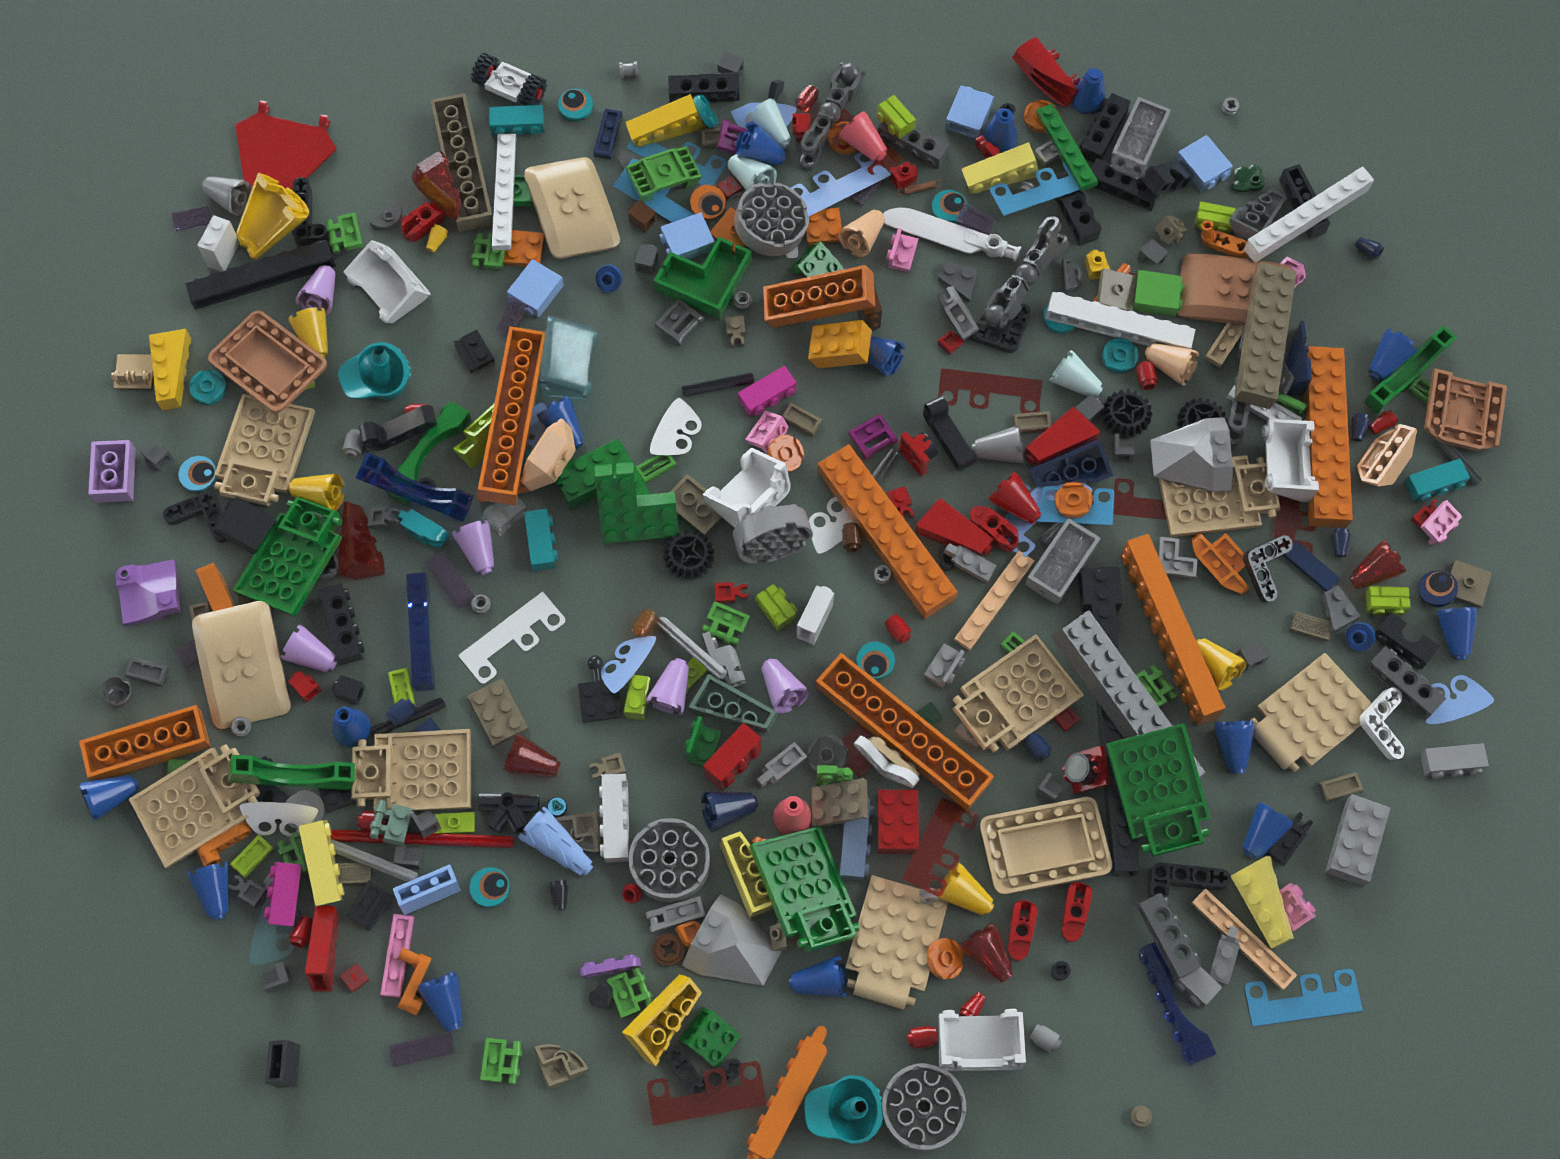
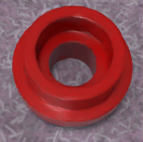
M629 883L624 886L622 897L628 903H636L641 899L642 892L636 884Z

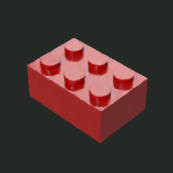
M743 723L703 765L704 776L721 791L725 787L727 789L730 788L735 782L734 778L738 773L743 774L748 768L747 764L751 759L756 760L761 754V737Z
M878 789L877 854H917L919 850L918 790Z

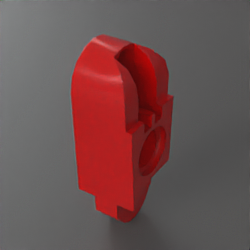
M436 199L430 204L426 202L411 211L401 221V231L404 238L411 242L418 241L427 235L431 228H434L435 224H442L450 212L448 202L443 199Z
M984 506L972 508L970 511L971 522L994 539L993 544L999 549L1008 552L1017 548L1019 534L1014 525L988 506L987 508ZM992 524L997 525L995 528L989 527ZM1006 538H1010L1011 542L1009 543Z
M1073 882L1066 892L1061 933L1067 942L1073 943L1081 938L1092 898V889L1083 882ZM1075 892H1080L1082 897L1077 898ZM1071 909H1077L1080 912V917H1073Z
M1027 900L1015 903L1011 912L1007 952L1014 961H1021L1028 956L1038 913L1037 907ZM1025 910L1028 915L1022 916L1020 911ZM1016 928H1024L1026 935L1019 936Z

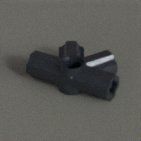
M506 792L503 794L479 793L478 811L492 812L485 825L498 833L502 831L507 822H509L514 834L524 831L523 829L528 824L524 813H538L540 810L539 795H520ZM507 800L514 801L510 807H505L504 805Z

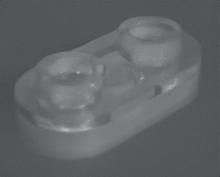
M1117 153L1113 156L1111 163L1114 170L1136 179L1145 175L1146 164L1142 160L1125 153ZM1119 160L1124 161V164L1122 166H1119L1117 164ZM1140 167L1141 171L1136 173L1134 168Z

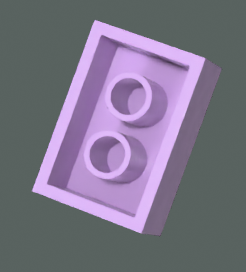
M130 440L91 442L88 494L95 503L133 501L136 448Z

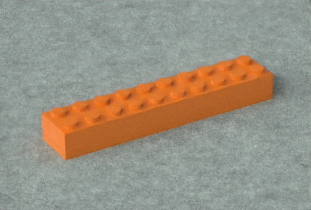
M509 326L478 485V500L516 506L545 351L546 332Z
M1308 346L1307 358L1311 360L1312 380L1303 394V403L1307 404L1304 409L1305 421H1314L1315 430L1309 433L1310 439H1312V443L1309 446L1311 476H1314L1315 481H1318L1319 491L1308 502L1309 526L1347 528L1353 520L1344 348Z
M848 444L820 461L817 468L818 474L853 522L858 524L861 533L884 565L890 568L892 576L924 620L955 601L958 591L852 447Z
M1149 534L1128 540L1120 556L1121 562L1129 571L1128 578L1136 587L1135 593L1137 598L1143 603L1145 616L1150 619L1151 631L1157 635L1159 649L1161 652L1164 651L1166 665L1172 670L1174 674L1173 681L1181 690L1182 702L1188 706L1189 718L1195 723L1196 727L1217 720L1226 707Z
M840 653L816 680L815 688L871 734L881 738L887 747L897 751L903 760L912 763L919 773L966 811L972 807L992 783L994 775L844 654Z

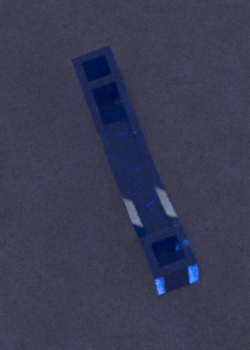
M366 452L356 475L358 480L462 522L474 498V495L457 488H438L416 482L398 472L385 459Z
M426 572L406 574L412 685L415 691L435 689V676L429 623V579Z
M1153 942L1143 946L1139 950V959L1142 965H1146L1148 969L1147 977L1150 983L1155 985L1157 1000L1160 1004L1163 1003L1166 1010L1164 1011L1165 1018L1174 1028L1173 1036L1176 1042H1180L1183 1050H1181L1185 1062H1189L1191 1066L1215 1056L1216 1051L1208 1034L1189 1022L1179 1009L1171 988V971L1156 943Z

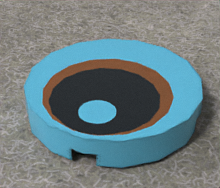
M190 457L184 461L179 469V481L190 492H205L216 482L214 475L216 467L206 457Z

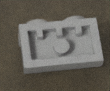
M944 643L925 672L924 677L944 689L945 685H950L955 678L954 671L956 668L960 669L966 659L963 658L965 652L963 650L958 652Z

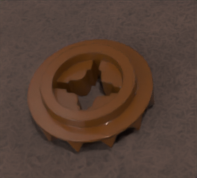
M666 933L655 940L652 953L659 964L669 967L678 964L683 959L685 946L679 936ZM673 942L672 950L674 953H669L665 957L663 947H669Z

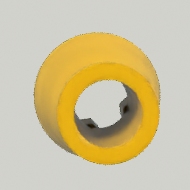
M435 224L434 228H431L425 248L435 253L448 237V231L444 227Z

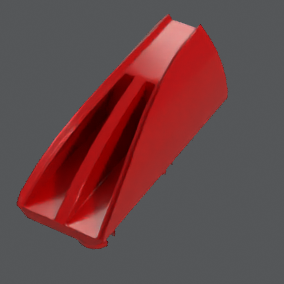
M1037 37L1019 46L1011 58L1044 94L1062 107L1069 106L1078 92L1075 85L1079 83L1080 78H1075L1077 74L1069 77L1055 61L1060 57L1059 52L1054 53L1056 49L1047 51Z

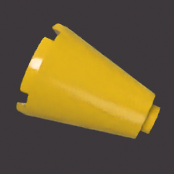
M317 307L308 308L296 312L297 316L294 318L292 315L289 316V323L297 337L325 358L328 354L325 309L321 308V311H318Z
M338 474L294 478L288 487L292 497H300L335 511L340 508L344 498V494H341V488H344V481L342 476Z
M1205 638L1196 640L1216 687L1221 691L1230 687L1233 684L1231 680L1234 677L1238 679L1245 670L1246 661Z
M960 863L948 872L942 881L943 889L938 888L936 893L938 898L981 916L984 914L988 915L994 907L992 897Z

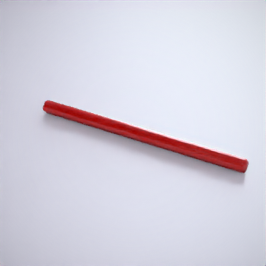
M331 829V840L339 842L386 843L383 842L385 836L383 834H379L378 838L373 839L370 837L371 831ZM406 832L404 844L512 848L514 838L512 836L433 833L423 839L420 833Z

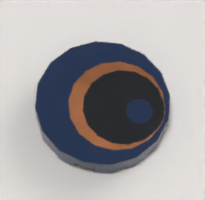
M1430 571L1420 579L1418 585L1419 596L1424 603L1433 607L1447 606L1455 600L1458 594L1457 580L1447 571Z

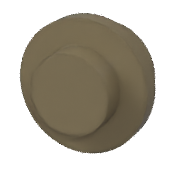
M1137 1106L1131 1112V1120L1138 1127H1146L1152 1120V1113L1145 1106Z

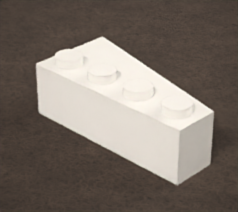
M626 774L602 775V786H599V795L602 798L600 818L603 817V825H600V837H603L604 845H600V856L604 857L605 863L629 862Z

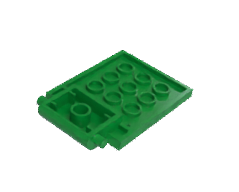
M296 497L294 501L289 500L287 502L289 510L286 515L279 513L275 525L272 526L258 547V551L253 555L232 590L235 594L255 602L263 601L270 608L296 617L343 538L339 534L333 533L336 527L342 524L338 511L300 497Z
M1185 723L1106 743L1131 838L1133 840L1146 836L1148 844L1141 845L1142 852H1150L1152 857L1204 844L1203 837L1210 836L1208 828L1201 829L1199 822L1209 820L1211 817Z
M820 826L752 843L749 846L785 938L798 935V947H803L805 951L810 952L856 937V931H859L860 927L858 923L852 924L851 919H854L857 914Z

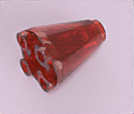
M1383 540L1354 569L1349 579L1356 589L1360 587L1365 588L1398 577L1406 572V568L1399 562L1401 557L1396 550L1391 551L1388 542Z
M516 734L511 750L506 757L503 770L512 774L556 777L561 762L557 761L556 757L525 736Z
M992 922L983 928L984 931L978 929L970 935L972 939L964 941L960 948L994 979L1002 983L1014 973L999 931Z

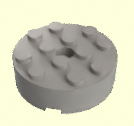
M762 182L747 189L740 198L734 216V226L740 240L751 250L767 256H781L793 251L801 243L809 224L807 205L802 197L792 188L773 182V184H763Z
M796 504L777 507L766 506L762 511L746 515L744 520L735 527L732 535L740 559L746 563L756 564L757 560H765L766 563L797 553L806 546L807 540L812 539L813 532L805 510Z
M665 818L648 824L635 836L629 850V867L635 884L646 896L664 903L680 902L696 894L704 885L710 871L709 848L704 836L692 824L680 819ZM672 856L675 858V861L667 864L664 862V859Z
M927 1063L913 1064L896 1073L889 1081L881 1101L883 1123L890 1136L901 1146L918 1152L934 1151L947 1145L962 1128L966 1115V1099L957 1079L947 1070ZM926 1102L929 1105V1111L921 1112L918 1109V1104Z

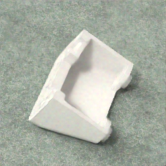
M373 240L367 244L343 271L348 277L347 281L350 284L361 286L380 307L379 317L386 324H393L430 296L428 289L390 247Z
M1269 418L1266 425H1263L1262 436L1265 437L1267 467L1265 487L1268 488L1269 492L1300 502H1310L1319 491L1318 481H1315V477L1311 476L1309 446L1312 443V439H1310L1309 433L1315 430L1314 421Z
M751 448L741 457L742 471L721 491L714 486L707 489L703 494L704 501L735 528L744 520L746 515L762 511L766 506L776 507L787 496L791 484L785 463Z
M1006 1009L1005 1013H1002L1000 1016L959 1017V1014H955L954 1010L942 1011V1014H939L940 1068L947 1071L1018 1070L1022 1069L1025 1065L1023 1012H1017V1009Z

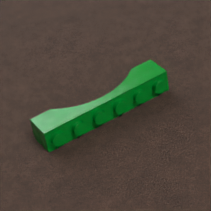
M1443 325L1406 363L1371 391L1364 403L1378 415L1452 346L1457 336Z
M452 401L441 409L440 416L436 420L437 425L420 437L418 445L409 452L406 461L399 465L397 473L385 485L387 495L406 507L417 493L418 473L426 456L442 441L461 434L471 421L469 411Z
M232 755L228 767V782L350 790L355 782V763L330 762L314 765H291L270 762L254 756Z

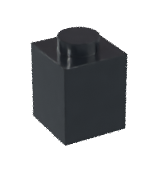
M340 675L339 679L335 680L332 687L333 694L337 699L355 705L359 704L365 690V686L361 681Z

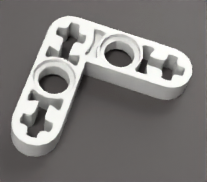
M1395 687L1384 690L1361 714L1359 719L1362 728L1389 760H1397L1404 755L1403 745L1384 723L1387 716L1402 701V693ZM1378 704L1383 706V714L1379 712ZM1380 731L1385 735L1384 741L1379 737Z
M859 736L855 741L854 746L885 778L911 788L919 781L918 776L911 770L889 763L865 737Z

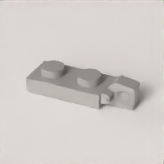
M949 543L943 552L952 557L953 565L986 583L996 567L992 562L960 545L956 547Z
M793 742L761 770L763 775L757 779L758 785L763 788L769 782L773 785L806 760L807 755Z
M1230 926L1227 936L1222 934L1210 971V976L1215 981L1228 985L1240 947V940L1236 939L1238 928Z

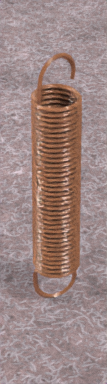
M935 180L904 187L903 195L938 187Z

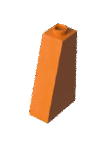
M215 563L196 570L213 611L235 607L225 579Z

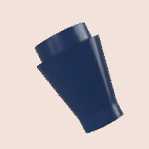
M1362 237L1355 244L1357 248L1371 259L1375 258L1377 260L1384 250V246L1381 243Z
M1355 413L1354 417H1352V440L1363 441V437L1371 422L1368 414Z
M1336 528L1334 533H1332L1336 557H1346L1351 538L1349 529Z

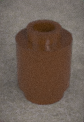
M854 522L844 524L842 529L843 548L848 552H856L862 547L861 529Z

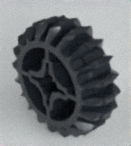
M1121 389L1118 393L1114 391L1112 397H1107V402L1103 404L1102 415L1104 416L1102 419L1103 422H1107L1106 428L1112 427L1111 433L1117 431L1119 436L1122 433L1125 438L1129 434L1135 437L1136 433L1140 435L1143 430H1147L1148 425L1151 423L1153 415L1151 412L1152 405H1147L1148 399L1143 400V394L1138 396L1137 390L1130 393V389H1127L1126 393H1124ZM1117 404H1121L1120 409H1117V411L1113 412V407ZM1137 415H1141V420L1134 423V418Z
M1199 398L1198 402L1192 399L1190 403L1186 402L1184 407L1180 408L1176 426H1179L1178 429L1190 425L1188 416L1195 423L1206 418L1225 417L1226 412H1220L1222 406L1216 407V401L1212 404L1209 403V398L1205 402L1202 398Z
M684 530L683 535L678 532L677 538L671 536V542H666L667 548L663 549L665 554L663 560L666 561L665 567L670 568L669 572L671 574L676 572L675 577L678 578L682 575L685 581L687 576H690V579L694 580V575L700 578V572L706 574V568L712 567L711 562L714 561V556H712L714 549L711 548L712 543L708 542L707 536L702 538L701 532L695 535L694 530L691 531V534ZM697 546L703 550V558L696 552ZM674 552L677 553L679 557H681L680 564H678L674 560ZM691 552H692V556H690V555H689V557H686V556H685V554L688 555V553H691Z

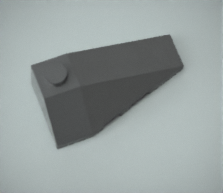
M1271 189L1260 195L1257 200L1248 202L1243 208H1237L1229 220L1236 237L1247 241L1270 226L1285 203L1287 196Z

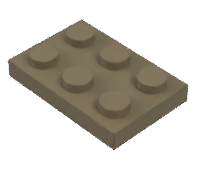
M686 474L670 492H675L677 515L705 537L723 517L705 503L703 494L707 489L690 475Z
M503 678L467 695L493 747L529 730Z
M860 778L811 788L813 827L868 819L866 779Z

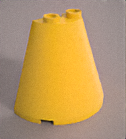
M258 173L236 232L240 245L247 249L249 256L254 260H258L265 252L305 221L309 215L307 205L295 192L288 187L285 189L283 186L278 185L279 181L261 173Z

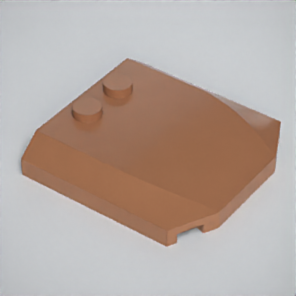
M1435 368L1432 371L1424 430L1440 443L1473 451L1496 448L1500 443L1507 386L1490 381L1487 384L1455 377L1453 372Z

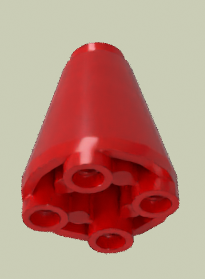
M1013 472L1008 477V481L1004 479L997 486L998 492L994 491L988 499L994 505L1032 525L1040 518L1042 513L1039 512L1040 508L1021 477L1016 472Z

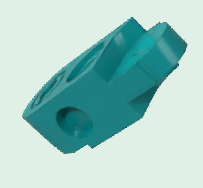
M410 509L408 513L404 510H399L400 513L395 516L409 535L425 545L428 544L433 548H439L449 538L446 530L413 509Z

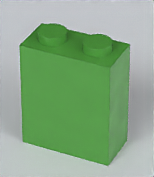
M1138 270L1132 311L1175 317L1177 311L1182 308L1183 300H1180V294H1183L1184 283H1181L1182 276Z

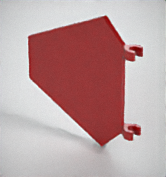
M260 100L257 114L235 124L243 179L253 187L258 173H261L279 181L278 185L283 186L285 189L288 187L293 191V181L296 178L304 177L307 179L337 150L326 132L330 121L328 116L321 114L319 126L316 127L268 116L270 107L267 106V102Z

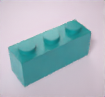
M543 105L489 107L491 135L545 133Z
M1457 459L1409 475L1404 484L1413 502L1419 500L1424 502L1429 500L1431 496H1442L1448 493L1449 490L1455 489L1456 491L1464 488L1470 477L1461 459Z
M547 509L524 512L532 570L540 571L556 568L555 561H558L557 550H553V544L556 543L555 533L551 532L550 526H554L552 515H548Z

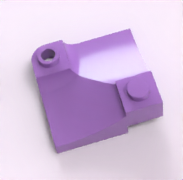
M174 559L142 566L132 564L117 570L115 575L116 585L120 595L124 626L164 619L165 615L181 612L178 572ZM124 573H128L126 577H122Z

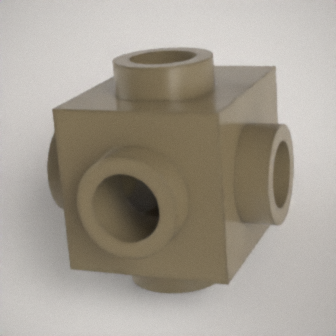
M1173 215L1165 216L1154 229L1165 244H1178L1183 240L1184 234L1187 231L1184 223Z
M779 920L777 924L769 926L772 951H790L799 948L797 945L799 936L785 938Z

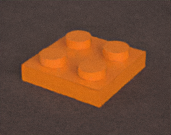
M839 207L823 209L809 216V224L806 229L807 246L820 241L823 244L840 243L839 233L842 230Z
M512 230L511 250H505L504 265L527 267L532 259L541 264L545 241L544 233Z

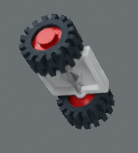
M481 53L480 57L478 56L471 73L473 83L485 87L486 90L515 103L519 99L520 103L525 106L539 105V102H542V97L544 98L545 88L547 87L546 79L527 73L504 62L499 65V59L487 53Z

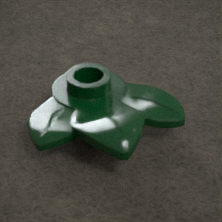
M1252 164L1249 169L1246 167L1234 169V175L1238 179L1231 185V188L1241 192L1250 189L1252 191H1259L1265 185V178L1262 176V169L1259 166Z

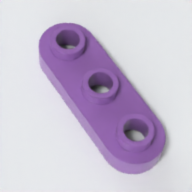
M632 954L624 956L623 960L616 961L615 958L603 960L601 964H595V962L584 963L583 967L579 969L581 978H591L633 970L641 967V960Z

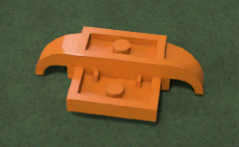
M1201 533L1196 534L1192 538L1196 558L1201 561L1223 587L1236 591L1241 595L1249 590L1248 585L1238 574L1246 567L1243 561L1244 552L1226 533L1213 544Z

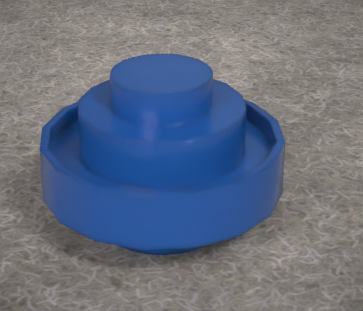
M608 264L598 269L595 280L601 290L613 292L620 287L623 277L619 268Z
M1364 622L1351 625L1346 632L1348 645L1356 651L1369 649L1376 639L1373 628Z

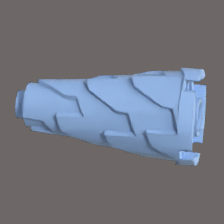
M545 807L542 808V812L539 811L523 829L525 832L523 834L520 833L518 836L522 842L527 843L545 856L555 860L566 869L569 868L579 876L582 874L586 876L593 868L591 865L592 861L583 852V849L571 838L569 833Z

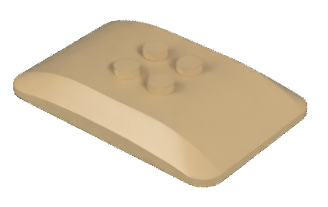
M581 157L532 166L525 170V181L553 257L563 259L614 249L619 246L620 236L592 160Z
M256 601L201 614L193 619L192 629L212 721L217 728H231L232 721L237 717H245L252 723L282 716L290 711V696L280 658L271 610L267 603Z
M1082 797L986 816L981 820L980 830L993 885L1000 894H1012L1103 876L1112 869V860L1099 809L1093 798Z

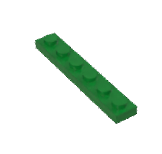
M1050 104L1036 109V115L1079 189L1083 191L1097 186V178L1054 105Z

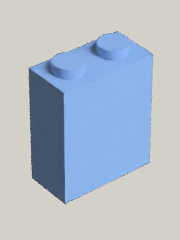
M961 85L947 116L945 129L974 139L979 137L992 108L994 96Z
M1207 135L1180 150L1175 160L1176 162L1182 161L1194 175L1191 181L1200 192L1213 188L1220 180L1225 181L1231 175L1230 172L1233 167Z
M701 212L661 226L659 237L662 245L665 244L667 247V256L669 252H672L690 260L710 253L715 244Z
M532 259L507 291L509 302L513 306H515V302L522 304L519 307L523 308L528 315H534L539 318L564 286L563 278Z

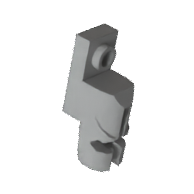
M950 286L946 288L951 296L949 299H947L942 291L938 294V297L944 306V310L961 337L965 340L980 329L955 288Z
M710 631L703 633V642L707 654L727 671L724 678L725 682L733 688L744 685L746 680L743 672L740 671L741 665L735 649L731 645L718 648L717 640L715 637H711Z

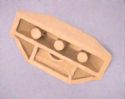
M559 419L558 422L553 423L546 429L526 460L520 482L530 491L556 482L576 451L572 428L563 419Z
M1399 424L1395 426V429L1389 430L1377 437L1357 465L1362 482L1378 487L1394 484L1412 457L1417 429Z

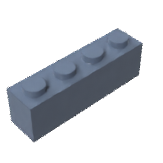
M867 798L868 819L844 823L840 877L843 880L863 881L864 876H868L869 864L865 863L866 856H870L871 844H867V836L872 834V824L868 823L869 817H873L874 805H870V798Z

